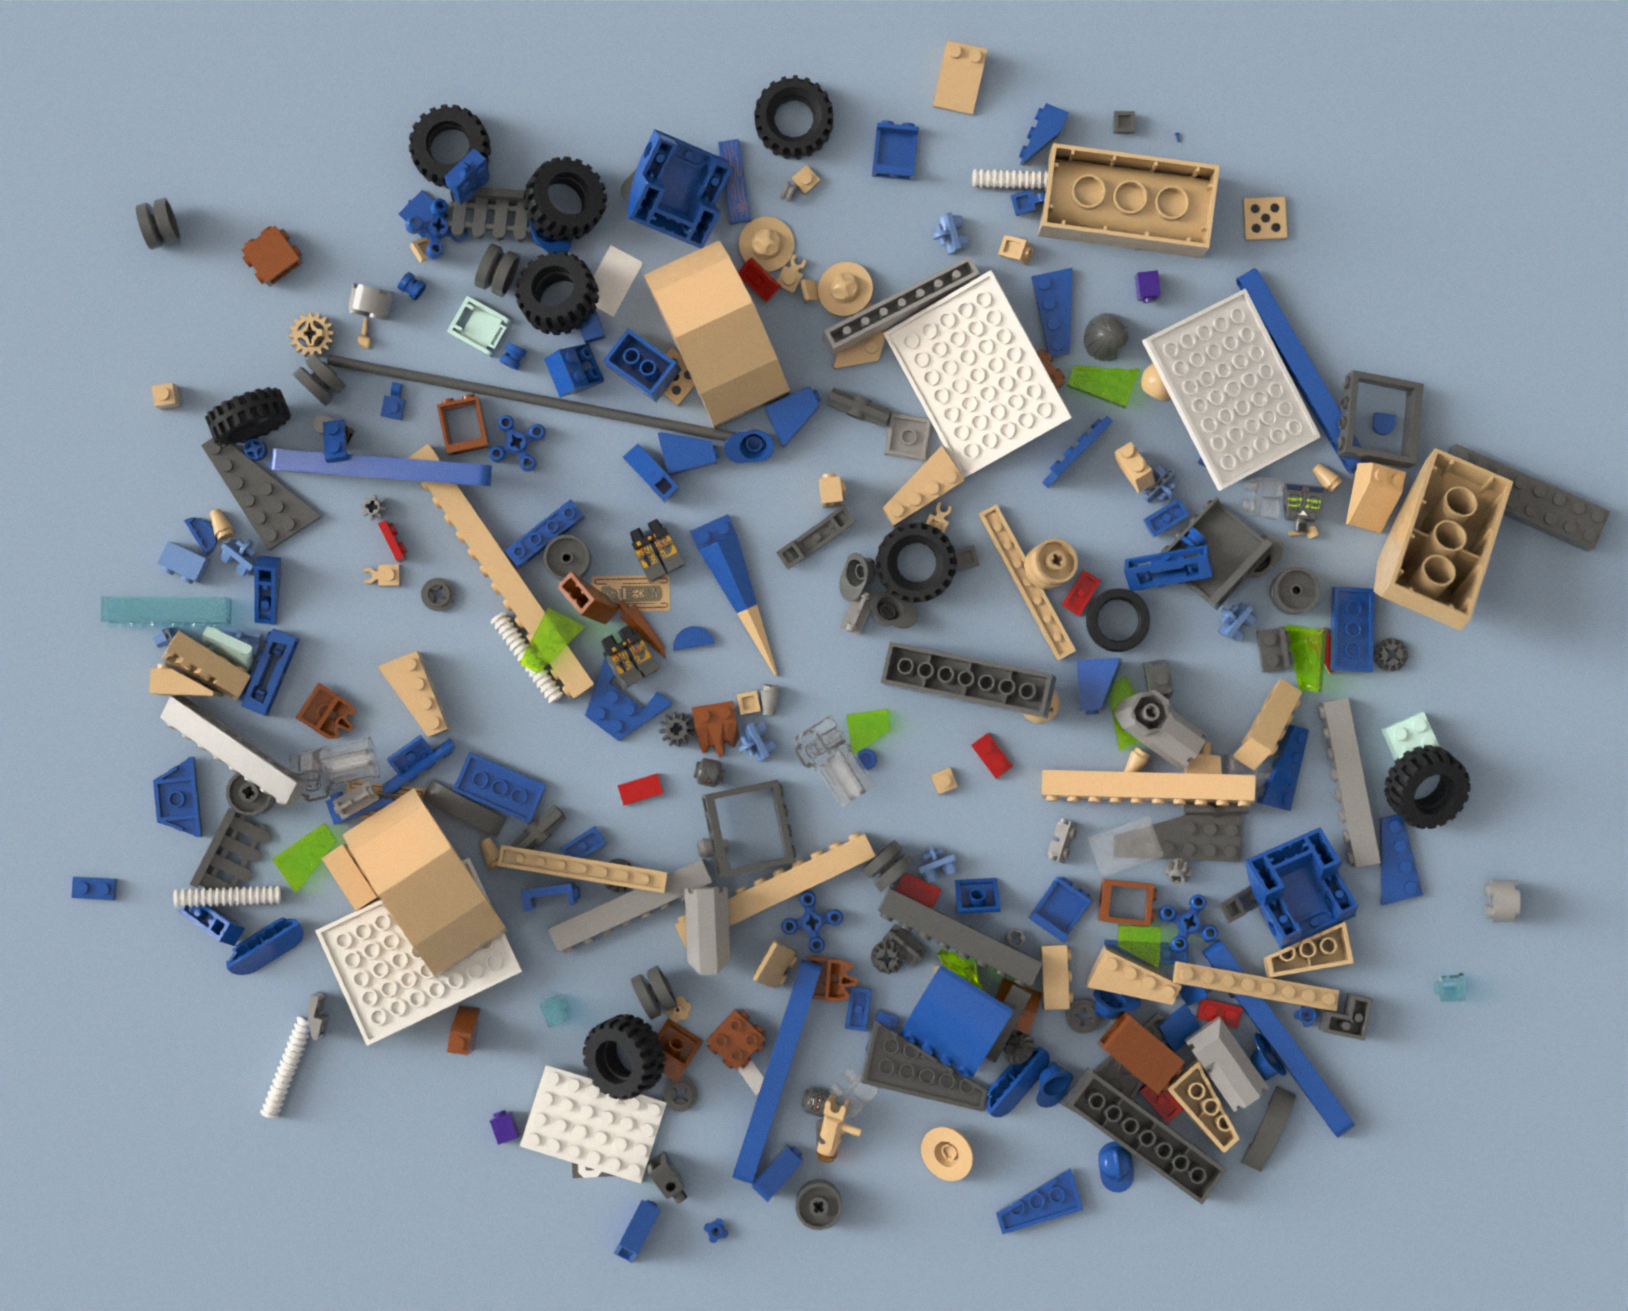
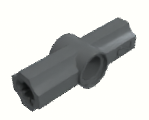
M833 388L827 402L828 406L844 411L855 419L867 420L882 427L886 426L892 411L872 403L871 400L863 396L851 395L836 388Z
M1186 802V805H1184L1185 815H1210L1217 818L1223 814H1249V807L1237 806L1238 803H1229V806L1214 807L1212 803H1207V806H1197L1195 802Z
M554 805L539 820L536 819L523 831L524 833L510 846L533 850L549 838L551 832L565 821L567 817Z

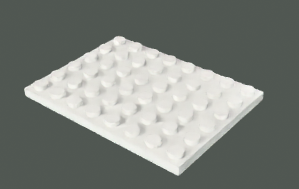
M992 270L883 333L949 456L963 478L972 475L1072 418Z
M1246 288L1142 340L1218 491L1321 437Z
M471 859L463 860V863L490 902ZM381 900L315 930L367 1046L522 973L505 933H503L436 978L413 948Z

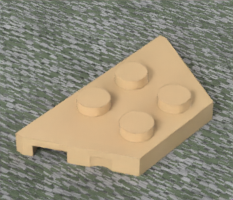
M869 302L865 309L873 306V304ZM888 328L839 352L833 369L879 362L885 342L883 333Z

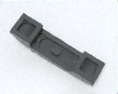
M844 504L776 553L789 570L854 524L856 520Z
M434 780L431 781L422 798L449 814L496 837L507 819Z
M1251 885L1219 904L1228 923L1237 920L1258 906Z
M1015 983L1003 1004L1013 1009L1014 1012L985 1057L994 1063L997 1062L1032 995L1031 992Z
M1276 1086L1268 1103L1269 1107L1252 1143L1249 1144L1241 1163L1261 1172L1285 1127L1296 1098L1295 1094Z

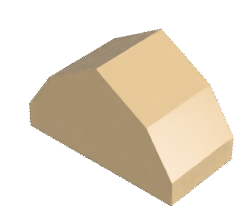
M720 240L644 275L649 290L714 429L790 395L781 366L755 305Z
M1435 448L1424 462L1409 490L1379 555L1376 565L1374 592L1387 600L1461 631L1471 619L1513 481Z
M414 788L343 834L351 853L376 894L436 978L508 931Z

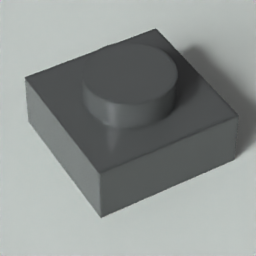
M1114 111L1113 134H1134L1135 111Z
M974 545L955 550L959 571L979 566Z

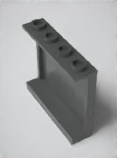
M1216 497L1213 501L1209 500L1204 505L1203 511L1199 515H1195L1190 520L1189 526L1184 531L1178 532L1174 538L1175 541L1170 546H1165L1161 553L1186 549L1187 547L1180 539L1183 536H1187L1192 527L1198 530L1207 540L1204 545H1208L1211 555L1213 577L1205 580L1187 581L1185 584L1213 608L1218 610L1273 552L1274 547L1272 542L1267 538L1264 540L1223 506L1219 498ZM1198 553L1185 555V558L1198 556Z

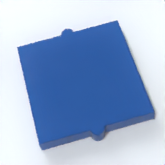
M421 190L412 200H408V204L398 214L405 221L411 216H418L422 221H430L433 217L430 211L433 200ZM447 213L444 214V219L448 217ZM418 233L422 238L426 237V233Z
M1187 1004L1181 1006L1158 1025L1164 1037L1163 1040L1168 1043L1174 1053L1186 1044L1184 1039L1201 1028L1196 1020L1197 1017L1192 1014Z

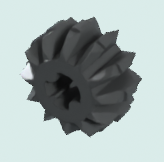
M673 712L672 720L669 715H665L669 722H660V725L666 726V729H660L659 733H667L662 738L663 741H666L669 737L671 738L669 746H672L674 740H676L677 747H681L680 739L685 744H688L689 742L685 736L693 737L694 734L689 733L688 730H692L695 727L694 725H686L691 722L692 719L690 717L683 721L685 713L682 712L679 719H677V713ZM676 723H679L678 726L683 728L682 731H679V735L671 732V728H674Z

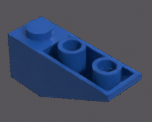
M1045 103L1043 109L1039 107L1035 117L1038 120L1035 128L1031 126L1027 136L1030 139L1028 146L1023 145L1019 155L1022 158L1020 165L1026 164L1059 137L1069 112Z
M638 443L623 456L624 460L664 503L680 490L679 486Z

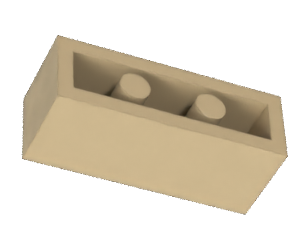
M342 844L321 858L355 911L362 909L378 898L347 844Z
M1066 944L1040 945V960L1043 963L1041 966L1042 1008L1044 1010L1070 1009V1004H1073V992L1069 991V983L1072 982V970H1068V961H1071V949H1067Z

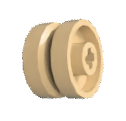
M1057 538L1047 539L1028 552L1025 558L1024 569L1026 576L1032 584L1038 588L1049 590L1060 586L1074 576L1077 570L1078 559L1072 546L1064 540Z

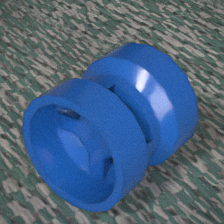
M408 272L401 279L397 288L402 292H407L409 297L416 301L424 292L427 284L422 280L418 281L415 279V275Z
M508 342L506 354L502 355L499 361L512 369L519 370L520 360L525 357L527 351Z

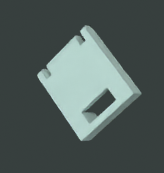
M466 296L447 333L491 357L493 353L487 350V347L489 346L495 350L507 327L501 324L502 321L510 324L511 320ZM466 309H469L473 314L465 328L462 329L458 326V323Z
M206 627L203 632V646L215 654L225 657L234 666H241L248 672L252 669L253 652L251 645L222 633L216 628Z

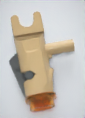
M833 1094L828 1097L825 1103L824 1119L816 1122L817 1158L826 1163L833 1162L837 1157V1150L842 1142V1134L847 1132L860 1137L863 1131L862 1128L844 1123L849 1111L850 1100L847 1099L844 1105L838 1106L835 1103L836 1096Z

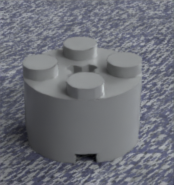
M352 283L348 303L349 313L366 316L367 312H369V317L386 320L387 316L389 317L394 292Z
M1490 880V884H1485V896L1489 897V905H1485V917L1490 918L1491 922L1519 921L1518 918H1515V914H1520V890H1515V885H1519L1518 880Z

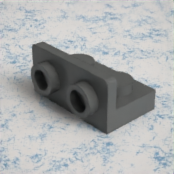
M1285 627L1256 631L1262 672L1290 669L1293 659L1291 652H1288L1287 644L1290 643L1288 631H1285Z

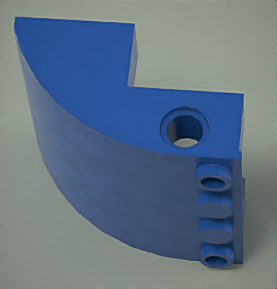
M654 129L634 175L628 202V218L701 249L705 246L721 214L716 206V202L733 169L728 160Z
M1321 827L1251 857L1245 862L1248 879L1257 905L1281 950L1356 916L1358 904L1338 873L1341 860Z
M940 965L908 1018L901 1034L904 1035L903 1037L908 1042H915L920 1045L924 1052L939 1057L943 1064L951 1065L958 1069V1073L962 1076L973 1078L1014 1010L943 965Z

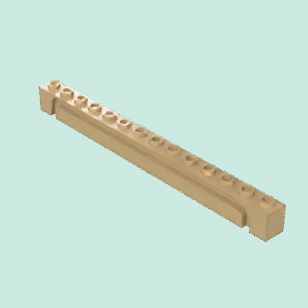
M429 444L408 457V459L441 461ZM420 481L425 491L428 492L430 490L434 495L432 501L438 509L442 507L446 514L443 517L450 526L454 524L458 530L455 534L461 543L466 542L469 546L467 550L473 560L478 559L481 564L479 567L480 571L485 577L489 576L493 583L490 585L496 594L501 593L505 598L502 602L509 612L514 611L517 616L514 620L521 629L525 627L529 633L526 636L532 646H538L540 658L544 663L549 662L552 667L550 672L556 680L560 679L564 684L562 689L567 697L572 696L573 699H576L594 687L596 684L458 484Z

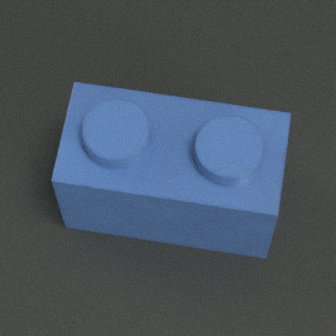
M168 541L157 564L163 566L162 570L171 575L174 572L181 574L180 579L192 584L193 581L200 583L211 560Z

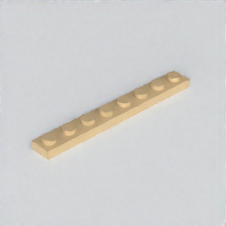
M995 504L979 513V518L1056 660L1058 661L1075 652L1076 649L1044 590L1032 584L1026 576L1024 569L1026 557L998 505Z
M501 845L497 865L665 893L668 872L506 845Z
M1175 962L1172 983L1322 1010L1337 1011L1339 990Z

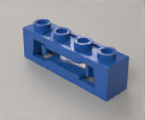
M570 499L504 551L520 569L544 551L547 544L553 538L566 534L586 517Z
M1208 545L1125 559L1124 573L1130 591H1142L1146 588L1164 587L1170 584H1182L1187 581L1205 580L1213 577V563ZM1198 553V556L1185 558V555ZM1151 561V564L1138 566V564Z
M272 629V632L269 631L264 641L266 646L264 651H260L256 662L258 666L256 670H253L250 674L248 690L245 689L241 695V707L263 716L269 715L300 641L299 638L277 629ZM273 653L282 655L283 657L278 659L266 690L268 692L259 690L258 687H262L274 658Z

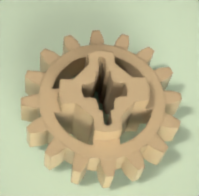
M308 312V317L300 314L301 320L294 319L293 321L296 325L289 327L293 333L288 334V337L294 339L290 344L293 347L297 346L295 351L298 353L303 350L302 355L304 357H307L309 353L315 356L316 353H319L323 356V349L330 350L327 346L328 343L334 344V341L330 339L331 336L335 335L333 331H330L333 325L331 323L326 324L328 319L326 317L321 319L320 313H316L315 317H313L311 312ZM316 322L320 323L324 330L317 329ZM311 331L316 333V335L312 336V339L308 337ZM299 340L307 341L308 348L302 346Z

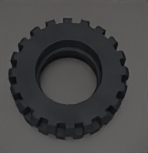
M443 104L437 110L435 107L430 108L429 114L423 113L419 116L420 122L414 123L412 126L414 131L409 135L411 142L409 144V152L411 153L413 163L426 180L432 181L436 186L441 187L444 185L450 189L446 185L444 176L460 161L453 164H442L436 161L431 153V145L435 137L449 129L462 131L469 140V149L466 155L474 148L486 158L487 166L490 161L488 156L491 155V147L486 129L476 115H473L467 108L461 109L459 105L453 104L452 107H448L447 104Z
M564 156L562 160L560 157L552 158L551 161L547 160L540 168H537L529 179L523 198L526 199L523 203L524 210H529L527 217L529 221L533 220L535 222L533 226L536 230L540 228L544 231V236L549 237V235L554 236L553 239L560 241L562 238L565 241H572L574 238L577 240L582 238L595 227L605 212L607 194L603 193L606 188L604 183L599 181L600 175L597 172L594 174L591 171L593 167L589 164L583 165L580 159L576 158L575 161H572L571 157ZM564 184L574 189L581 199V212L578 214H566L556 209L549 199V186Z
M553 251L548 252L546 256L543 254L537 256V260H531L528 263L527 269H522L520 272L522 277L518 278L516 282L518 288L515 289V296L520 310L532 327L536 330H541L545 334H550V331L553 335H561V332L569 334L572 333L571 330L574 328L580 329L583 322L587 323L591 319L590 314H594L597 309L595 303L599 302L598 285L591 271L583 260H579L578 256L574 254L568 255L567 252L560 251L559 254H556ZM559 281L574 283L571 295L564 302L554 306L541 304L542 294L553 283Z
M1424 745V748L1418 746L1413 748L1411 752L1408 750L1403 753L1404 756L1402 758H1397L1394 762V767H1390L1388 771L1389 777L1385 779L1387 787L1384 789L1389 806L1402 820L1412 827L1416 826L1418 829H1426V827L1433 829L1436 828V825L1443 826L1447 824L1446 821L1456 818L1455 815L1463 810V804L1469 798L1467 792H1470L1471 784L1469 783L1470 777L1466 772V768L1451 753L1439 746ZM1434 775H1440L1439 783L1431 794L1421 799H1415L1416 790L1425 779Z
M620 1014L596 1025V1027L591 1029L589 1036L586 1037L584 1042L586 1046L583 1047V1055H585L583 1063L587 1067L588 1071L586 1073L588 1077L592 1078L593 1085L599 1087L600 1092L605 1095L609 1094V1097L613 1099H632L653 1088L661 1079V1073L664 1072L665 1064H663L665 1053L662 1052L664 1047L663 1043L659 1042L658 1033L651 1029L652 1026L649 1023H644L643 1019L639 1017L634 1018L631 1014ZM617 1043L621 1044L628 1052L632 1063L631 1071L626 1069L620 1062L616 1051Z

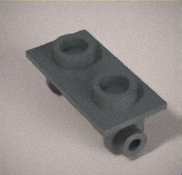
M896 923L882 939L883 941H892L898 944L904 952V958L913 966L928 951Z

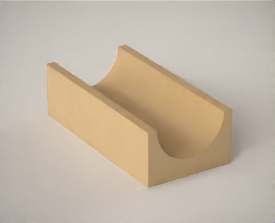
M1052 144L1048 155L1047 185L1038 236L1131 249L1139 248L1146 251L1202 258L1210 246L1220 165L1065 144Z

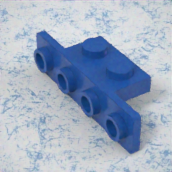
M419 735L389 756L387 761L398 775L382 785L384 794L386 796L395 794L401 789L402 785L415 780L419 773L425 769H431L439 759L448 757L455 749L451 738L435 749H432L424 737Z

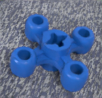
M441 198L435 199L431 203L430 211L433 217L430 221H422L418 216H411L405 224L406 230L411 234L426 233V236L430 239V244L426 248V255L432 260L439 259L443 254L442 238L451 237L455 242H462L468 235V229H465L463 236H453L451 228H448V223L443 218L448 205Z
M502 415L498 420V426L507 434V441L502 446H493L489 450V458L495 463H500L508 454L514 453L519 456L520 466L524 471H533L537 466V462L528 453L527 447L532 441L544 439L546 436L545 428L540 424H534L528 432L519 433L515 429L514 419L509 415ZM504 421H510L508 426H503ZM535 430H541L539 435H534ZM514 437L521 441V449L513 446L515 444ZM500 451V456L494 457V453ZM531 460L532 464L528 467L525 466V462Z
M804 891L800 895V903L805 909L804 916L800 919H784L781 929L786 934H793L799 929L806 930L810 935L809 949L814 953H819L825 947V942L820 936L821 927L826 924L832 926L840 925L843 921V914L838 909H832L826 914H819L815 910V894L812 891ZM806 895H810L812 897V901L806 903L804 901V897ZM810 914H812L814 919H818L814 929H812L810 924H806V921H809ZM838 914L839 919L832 921L831 915ZM788 922H791L794 926L791 930L785 927ZM814 941L820 942L821 945L819 948L813 947L812 944Z
M1193 895L1189 900V910L1184 914L1178 913L1171 905H1164L1159 910V917L1162 921L1174 922L1178 926V935L1170 943L1171 949L1176 953H1182L1187 949V939L1190 934H1199L1206 942H1212L1218 937V930L1215 926L1203 925L1199 921L1198 914L1205 908L1207 903L1203 895ZM1196 899L1200 901V906L1195 904ZM1165 910L1170 912V917L1165 915ZM1190 918V924L1193 926L1186 930L1187 923L1184 921ZM1207 930L1212 932V937L1207 935ZM1177 941H1180L1182 943L1181 948L1177 947Z

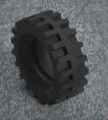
M793 75V78L786 79V76L781 77V80L776 83L772 81L770 87L764 88L761 92L762 95L757 99L756 109L754 110L755 128L759 139L762 140L766 149H771L776 156L778 154L784 156V159L796 157V160H799L805 155L808 157L812 156L814 151L822 149V145L828 141L833 128L832 102L829 101L827 92L823 91L817 82L814 84L807 77L799 79L798 75ZM797 100L803 102L810 108L813 114L811 128L800 137L784 135L775 124L777 109L787 101Z
M266 387L263 390L259 388L250 393L248 391L244 392L243 395H236L229 401L221 402L220 406L213 407V410L208 411L207 416H205L215 444L217 446L222 445L223 447L229 444L231 446H235L238 443L243 444L249 439H258L262 435L266 436L269 432L278 430L279 426L285 425L286 421L291 419V413L282 391L276 387L272 389Z
M924 523L904 524L887 534L878 547L879 550L875 559L877 562L876 573L879 575L880 583L884 585L887 592L899 600L908 601L909 603L926 602L941 595L952 583L957 563L955 549L949 538L938 528ZM912 543H921L928 546L936 558V567L933 574L922 582H912L905 579L898 569L897 559L900 552L905 546Z

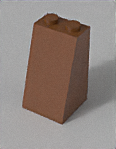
M1123 1012L1097 1042L1102 1049L1157 1094L1160 1092L1164 1093L1171 1084L1169 1082L1174 1075L1177 1077L1184 1069L1183 1064L1185 1061L1126 1012Z

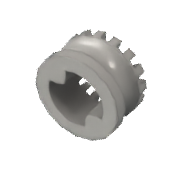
M789 181L786 183L780 196L781 199L786 198L787 202L792 200L793 193L796 192L798 187L797 185L792 186Z
M1013 928L1008 931L1006 940L1010 946L1017 948L1025 942L1026 937L1022 930ZM1014 932L1021 934L1019 936L1021 941L1017 944L1011 942V934Z

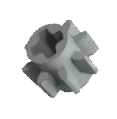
M373 494L372 499L364 497L366 502L360 505L365 510L362 515L365 517L370 514L371 521L374 520L375 516L382 519V511H387L382 506L385 500L380 499L377 501V495ZM375 503V505L378 506V509H374L372 513V511L369 509V506H373V504Z
M1176 858L1173 861H1168L1165 875L1169 876V881L1173 884H1182L1184 881L1188 882L1192 868L1187 867L1188 862L1184 859Z

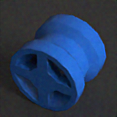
M249 439L244 445V453L252 460L260 461L267 455V446L259 439Z
M1193 527L1189 530L1187 536H1183L1180 539L1187 548L1204 545L1207 542L1206 538Z

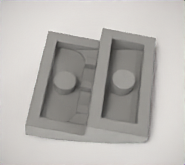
M322 992L310 995L308 1007L310 1033L312 1039L316 1041L325 1037L329 1016L322 1014L326 993Z

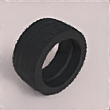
M1117 588L1105 591L1097 596L1088 608L1086 614L1087 631L1092 640L1101 648L1112 652L1127 651L1140 644L1149 631L1150 613L1148 607L1140 596L1130 590ZM1112 600L1128 602L1138 614L1137 629L1126 640H1111L1103 635L1098 627L1097 618L1100 609L1104 604Z

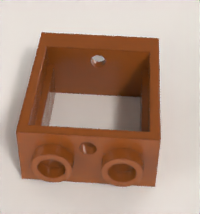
M468 394L462 396L461 400L454 401V398L442 400V404H437L446 452L449 456L490 448L481 400L478 396ZM475 405L482 438L452 444L446 411Z
M1102 878L1098 921L1150 926V923L1154 922L1155 910L1152 909V903L1156 901L1157 889L1151 883ZM1112 885L1147 889L1144 920L1109 916Z

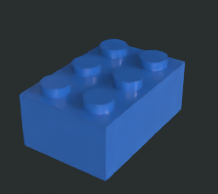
M627 328L603 360L611 371L655 402L659 400L681 371L677 362L629 328Z

